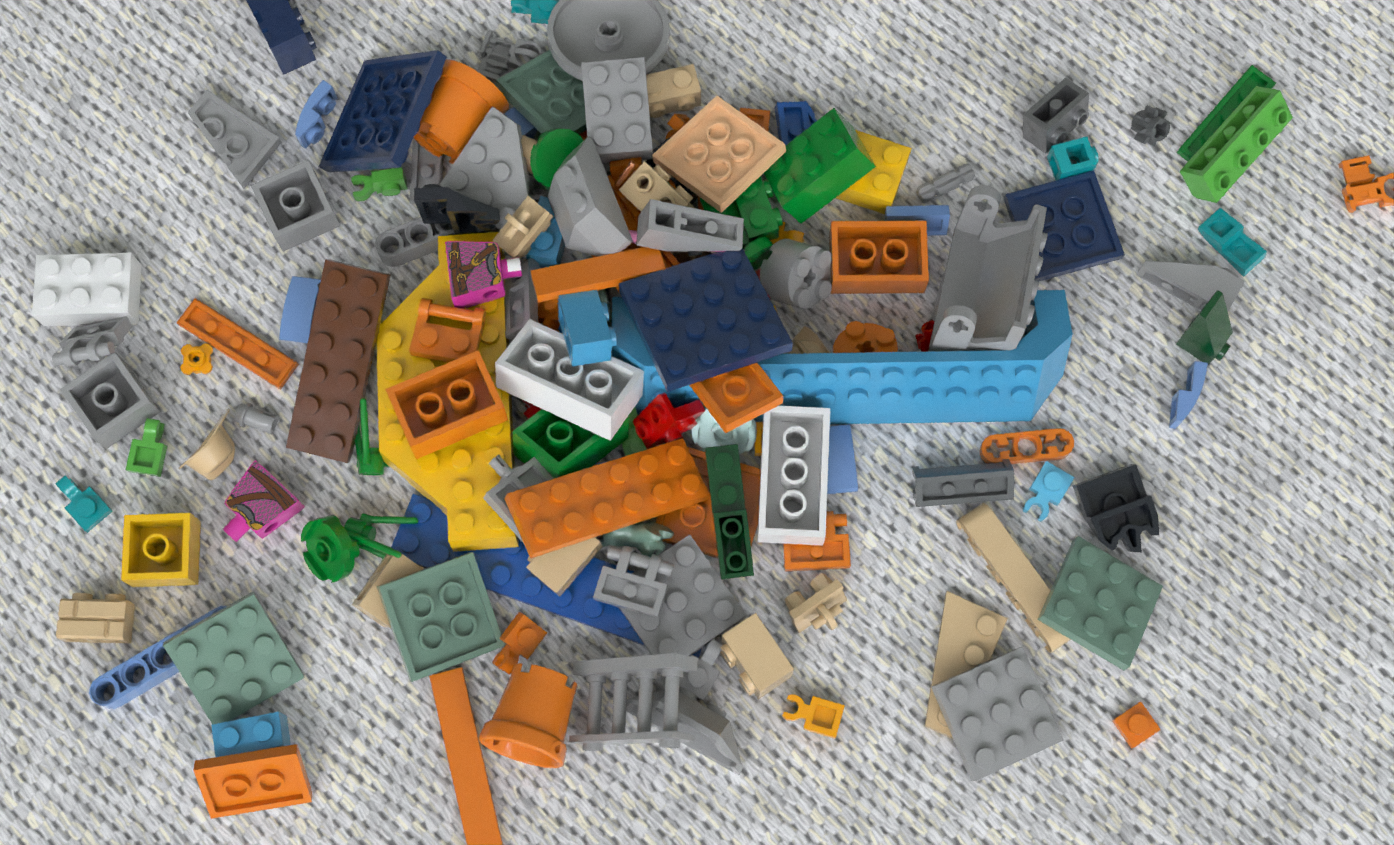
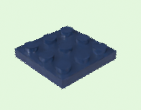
M1094 170L1007 193L1004 196V202L1011 222L1026 221L1034 205L1047 207L1043 233H1047V240L1043 251L1039 252V256L1043 257V263L1038 276H1035L1034 280L1043 281L1120 260L1125 255Z

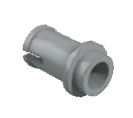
M241 403L236 410L234 420L239 423L240 427L244 428L247 425L272 435L279 416L253 408L251 403L246 405Z

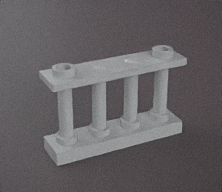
M678 653L573 661V675L586 677V682L589 683L587 735H569V742L583 744L582 750L603 751V745L659 743V747L680 748V742L695 741V734L678 732L677 725L679 678H683V672L697 671L698 658ZM657 674H662V677L665 678L663 731L651 732L653 680H657ZM631 676H636V679H639L637 732L625 733L627 684L631 682ZM606 678H611V681H614L612 733L600 734L602 686L606 683Z

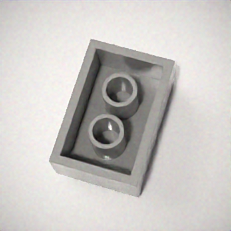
M645 58L582 62L587 137L593 138L602 164L641 157L642 160L653 159Z

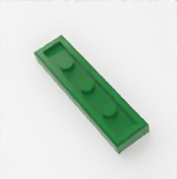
M1251 65L1178 149L1177 154L1186 161H1189L1256 86L1272 89L1276 82Z

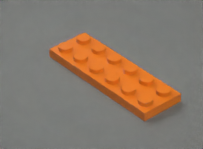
M682 438L507 493L504 499L531 559L705 501L710 494Z

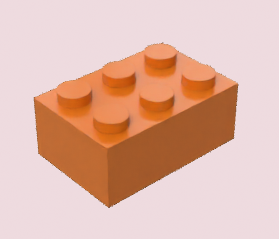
M831 221L829 252L832 257L830 263V283L832 289L830 294L925 293L929 282L926 221Z
M479 350L385 389L416 459L508 421L504 405Z

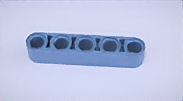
M219 606L97 677L89 689L91 700L108 709H116L179 673L174 662L166 666L163 664V656L167 652L163 642L226 606ZM144 667V678L140 682L135 683L133 679L135 671L138 668ZM113 684L115 694L110 700L106 701L104 699V691L109 685Z

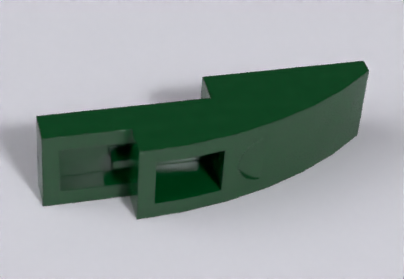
M738 444L705 448L708 484L721 580L754 576Z

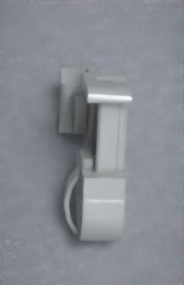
M489 30L480 47L481 63L479 68L474 70L481 73L495 85L496 80L501 77L503 70H508L509 67L516 69L522 66L517 61L518 54L534 59L542 54V50L533 41L517 39L516 44L494 38L492 30Z

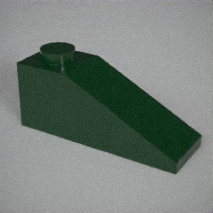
M1217 290L1176 343V345L1200 361L1208 363V365L1214 358L1220 361L1231 347L1227 340L1233 331L1222 292Z

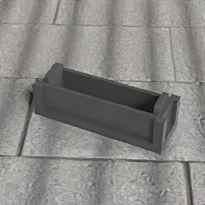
M1002 459V462L987 464L919 469V466L912 467L915 479L913 498L916 507L1014 499V469L1009 459Z

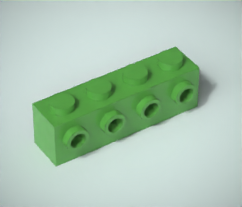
M1256 86L1180 170L1184 181L1194 197L1217 203L1290 122L1293 116L1280 90Z

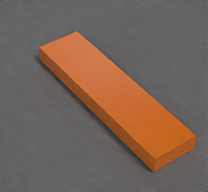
M642 247L530 270L539 303L558 299V295L616 287L621 282L666 268L660 250Z
M194 298L177 321L178 326L279 390L282 389L299 365L295 360Z

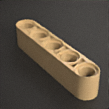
M981 503L956 520L958 529H963L969 537L967 541L978 556L982 555L988 563L986 567L997 583L1001 582L1007 590L1005 594L1017 610L1021 609L1027 617L1025 621L1036 637L1040 636L1047 645L1044 648L1049 653H1052L1071 639L1038 620L1050 589L987 504Z

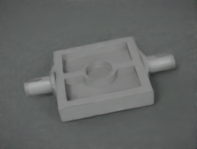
M497 455L489 462V465L498 473L501 480L496 486L486 492L483 499L523 542L504 498L507 493L554 478L535 457L523 466L511 469L500 455Z

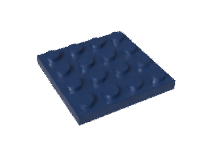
M439 50L364 60L318 167L327 172L400 168L408 157V149L413 137L419 131L420 120L431 102V94L436 82L443 73V65L447 56Z
M743 248L740 251L716 252L619 283V292L667 392L792 351L793 342Z

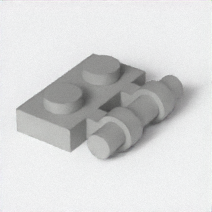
M125 316L73 328L59 343L62 351L53 354V363L56 366L65 364L70 367L80 364L82 360L98 361L103 360L106 355L114 354L115 346L124 341V336L132 328L128 317Z
M610 545L607 558L618 561L616 569L606 566L602 567L593 599L658 618L668 585L656 581L658 573L671 577L674 564L663 561L661 556L652 554V557L633 552L634 549L623 546V549ZM629 565L646 569L645 578L627 573Z

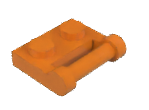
M422 298L409 348L410 355L451 362L477 351L485 325L486 309L476 307L475 310L436 304L433 303L432 299ZM435 316L472 323L471 331L429 323L430 317Z

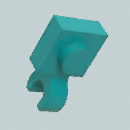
M511 0V13L531 14V23L548 24L550 14L560 0Z
M66 475L55 483L71 500L64 508L85 532L88 533L112 512V509L92 487L89 486L82 492L74 481Z

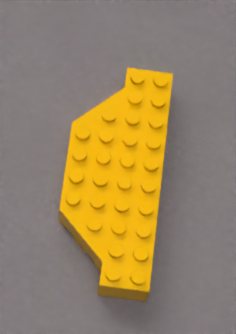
M499 232L438 236L439 265L380 324L377 337L379 452L389 467L398 472L411 486L447 515L448 542L453 552L519 547L516 534L483 499L486 492L496 486L501 480L498 473L489 465V462L494 457L500 455L511 469L515 468L512 394L496 387L495 362L509 346V339L505 337V296L465 309L475 310L476 307L486 309V320L478 350L504 405L508 421L416 459L385 389L449 363L411 356L409 352L421 299H432L433 303L454 307L451 298L445 242H493L492 240ZM499 247L501 260L505 259V251ZM431 316L429 321L431 324L470 331L472 323Z

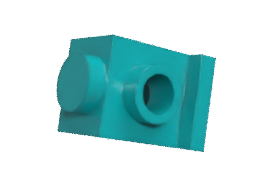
M1087 136L1053 145L1047 155L1055 181L1093 171L1099 162L1095 146L1090 145ZM1070 160H1075L1077 163L1072 165Z

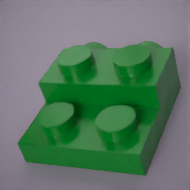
M759 177L722 213L700 198L702 208L705 211L744 219L743 249L748 243L761 237H768L770 240L779 238V226L783 225V221L778 207L772 209L769 198L773 197V193L768 179L762 181L761 177Z

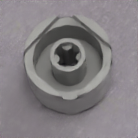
M782 239L772 245L769 250L773 252L769 260H763L760 270V282L766 293L771 297L770 299L797 308L808 309L816 305L821 299L828 298L832 289L830 283V263L832 257L829 251L791 239Z

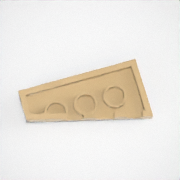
M946 591L931 686L989 661L1008 618ZM930 687L924 726L953 739L933 690Z

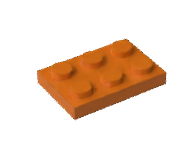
M297 744L196 760L194 762L193 771L211 819L312 802V789Z

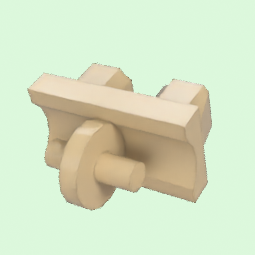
M527 196L513 215L508 213L505 216L507 223L492 241L498 243V246L512 258L525 257L532 249L531 244L541 232H545L551 225L550 220L554 216Z
M824 573L812 579L810 586L815 594L807 600L799 591L793 592L785 598L791 621L798 633L811 625L817 630L826 624L830 630H834L838 627L834 617L843 612L840 605L847 601L843 592V585L838 579L832 581Z

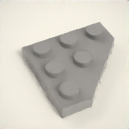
M491 107L440 183L442 187H448L474 200L498 208L500 221L493 225L500 230L507 223L505 216L508 213L513 215L526 197H530L526 158L523 157L521 144V126L495 107Z

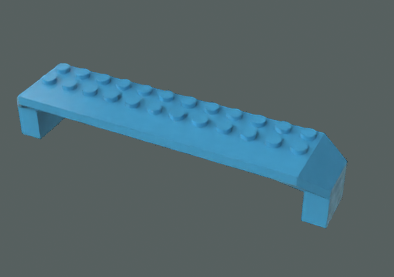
M1037 290L1034 300L1030 301V305L1035 306L1032 320L1029 325H1026L1025 337L1019 341L1016 349L781 354L757 363L782 393L783 404L779 406L830 408V424L1031 421L1063 377L1073 333L1065 290ZM612 297V327H614L617 341L616 346L612 347V357L644 371L643 396L635 405L637 414L639 415L658 394L664 392L674 408L700 400L689 385L669 392L666 391L622 297ZM763 414L754 418L755 422H763Z

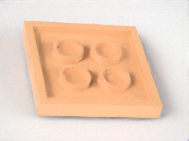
M716 96L652 155V158L656 165L658 164L668 174L722 213L786 152V145L722 98Z

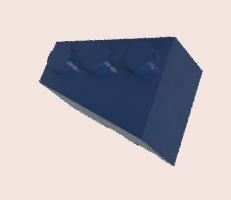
M246 0L283 75L316 60L312 51L317 48L310 31L304 33L301 25L305 24L298 7L291 8L288 2L290 0Z

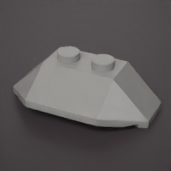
M587 137L565 158L554 174L548 193V200L567 249L594 256L621 252L633 240L593 138Z
M680 687L677 731L695 734V741L681 743L733 773L740 775L743 766L730 720L725 718L727 713L709 703L708 707L696 702L697 696L694 693ZM665 689L653 692L651 726L660 731H663ZM639 696L627 699L626 711L637 718Z

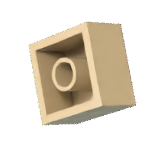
M756 613L722 635L720 654L729 668L737 667L741 673L738 681L748 696L755 694L759 700L792 677L794 668Z

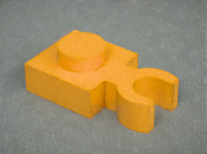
M788 695L787 701L796 703L798 711L794 714L783 712L782 717L785 720L797 721L803 719L805 720L803 730L833 739L836 738L845 705L812 696L810 705H808L799 696Z

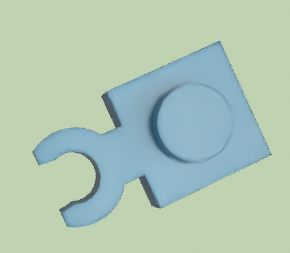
M1046 461L1029 488L1030 491L1037 495L1025 503L1023 512L1027 513L1032 505L1039 506L1041 508V515L1038 521L1042 522L1049 514L1048 503L1051 502L1058 506L1075 477Z

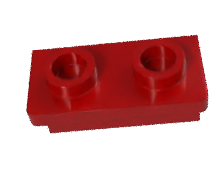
M664 392L658 394L633 420V424L638 437L642 439L646 448L649 449L663 443L666 444L682 439V433L697 425L696 419L706 410L700 400L674 408Z

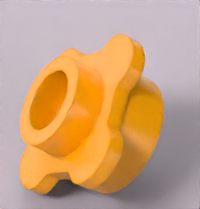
M207 343L194 347L190 344L184 345L181 349V354L183 355V364L180 366L181 371L185 375H190L192 372L196 374L210 373L213 368L210 356L213 353V348ZM199 357V361L195 362L194 358Z

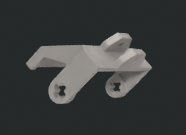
M979 185L970 190L954 229L946 269L937 293L932 316L934 326L928 352L1009 351L1016 349L1026 329V325H1029L1035 310V306L1030 305V301L1034 300L1039 286V281L1034 279L1035 276H1038L1043 263V257L1039 256V252L1043 251L1047 240V233H1043L1047 207L1034 205L1026 221L996 223L994 219L999 210L1000 193L995 188L987 185ZM982 199H986V203H982Z

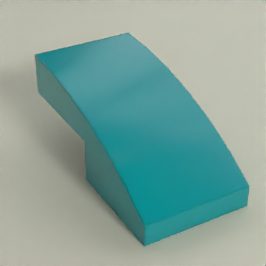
M1219 208L1198 227V231L1244 277L1266 258L1267 251L1243 233L1244 225L1222 208Z

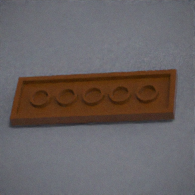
M331 259L325 260L286 448L344 463L350 462L360 421V399L365 398L391 274Z

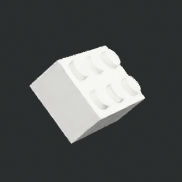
M132 253L36 255L32 316L43 326L89 325L125 316L128 317L131 324H138L142 264Z

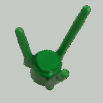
M361 398V431L359 425L355 440L358 474L384 475V467H390L384 462L379 448H370L367 401L365 398Z
M362 513L360 519L350 517L346 521L344 528L350 538L356 541L360 549L366 550L382 559L386 554L400 558L402 556L400 551L374 541L376 528L372 526V523L417 524L418 518L371 516Z

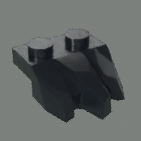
M427 184L423 188H414V201L424 224L451 223L455 235L492 231L488 225L497 224L500 221L498 208L474 200L448 187H442L438 184Z
M1130 464L1072 485L1085 521L1097 539L1111 551L1116 549L1118 540L1121 539L1128 551L1142 553L1140 536L1142 531L1151 536L1159 535L1158 514L1152 496L1146 494L1136 464Z

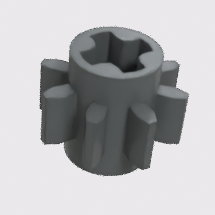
M1147 105L1145 110L1137 112L1131 123V129L1137 132L1134 139L1155 146L1157 141L1165 139L1170 131L1171 122L1164 119L1167 111Z

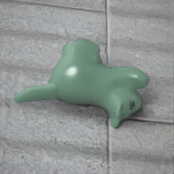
M639 522L603 534L602 537L596 539L601 542L603 547L609 545L635 547L642 555L652 557V554L658 556L664 551L665 544L662 540L672 538L674 532L658 523Z

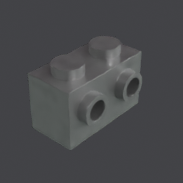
M1064 78L1023 114V138L1045 154L1050 151L1051 146L1063 143L1072 130L1076 127H1081L1088 119L1089 93L1069 79Z

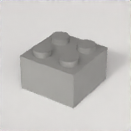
M309 160L251 185L273 236L283 252L340 227Z
M115 352L60 389L92 437L106 449L144 424L147 418L151 419L161 412L127 363Z

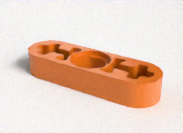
M1062 428L994 434L984 439L979 452L985 463L1002 462V459H1009L1011 464L1060 460L1066 458L1073 450L1074 438L1069 431ZM1056 436L1060 438V441L1067 443L1062 448V452L1058 451L1056 446H1049L1044 450L1046 454L1041 453L1042 441L1040 437H1044L1043 444L1052 443ZM1023 439L1032 441L1035 445V453L1029 456L1023 455L1018 450V442ZM1008 440H1012L1011 450L1014 457L1009 456L1010 450L1000 452L998 458H994L993 453L986 450L990 448L992 443H996L997 448L1008 447Z

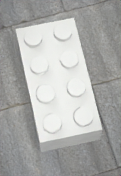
M531 319L528 320L495 362L497 388L610 441L643 396V370L612 356L610 361L572 366L563 334Z
M777 406L763 414L757 542L823 546L826 537L830 408Z

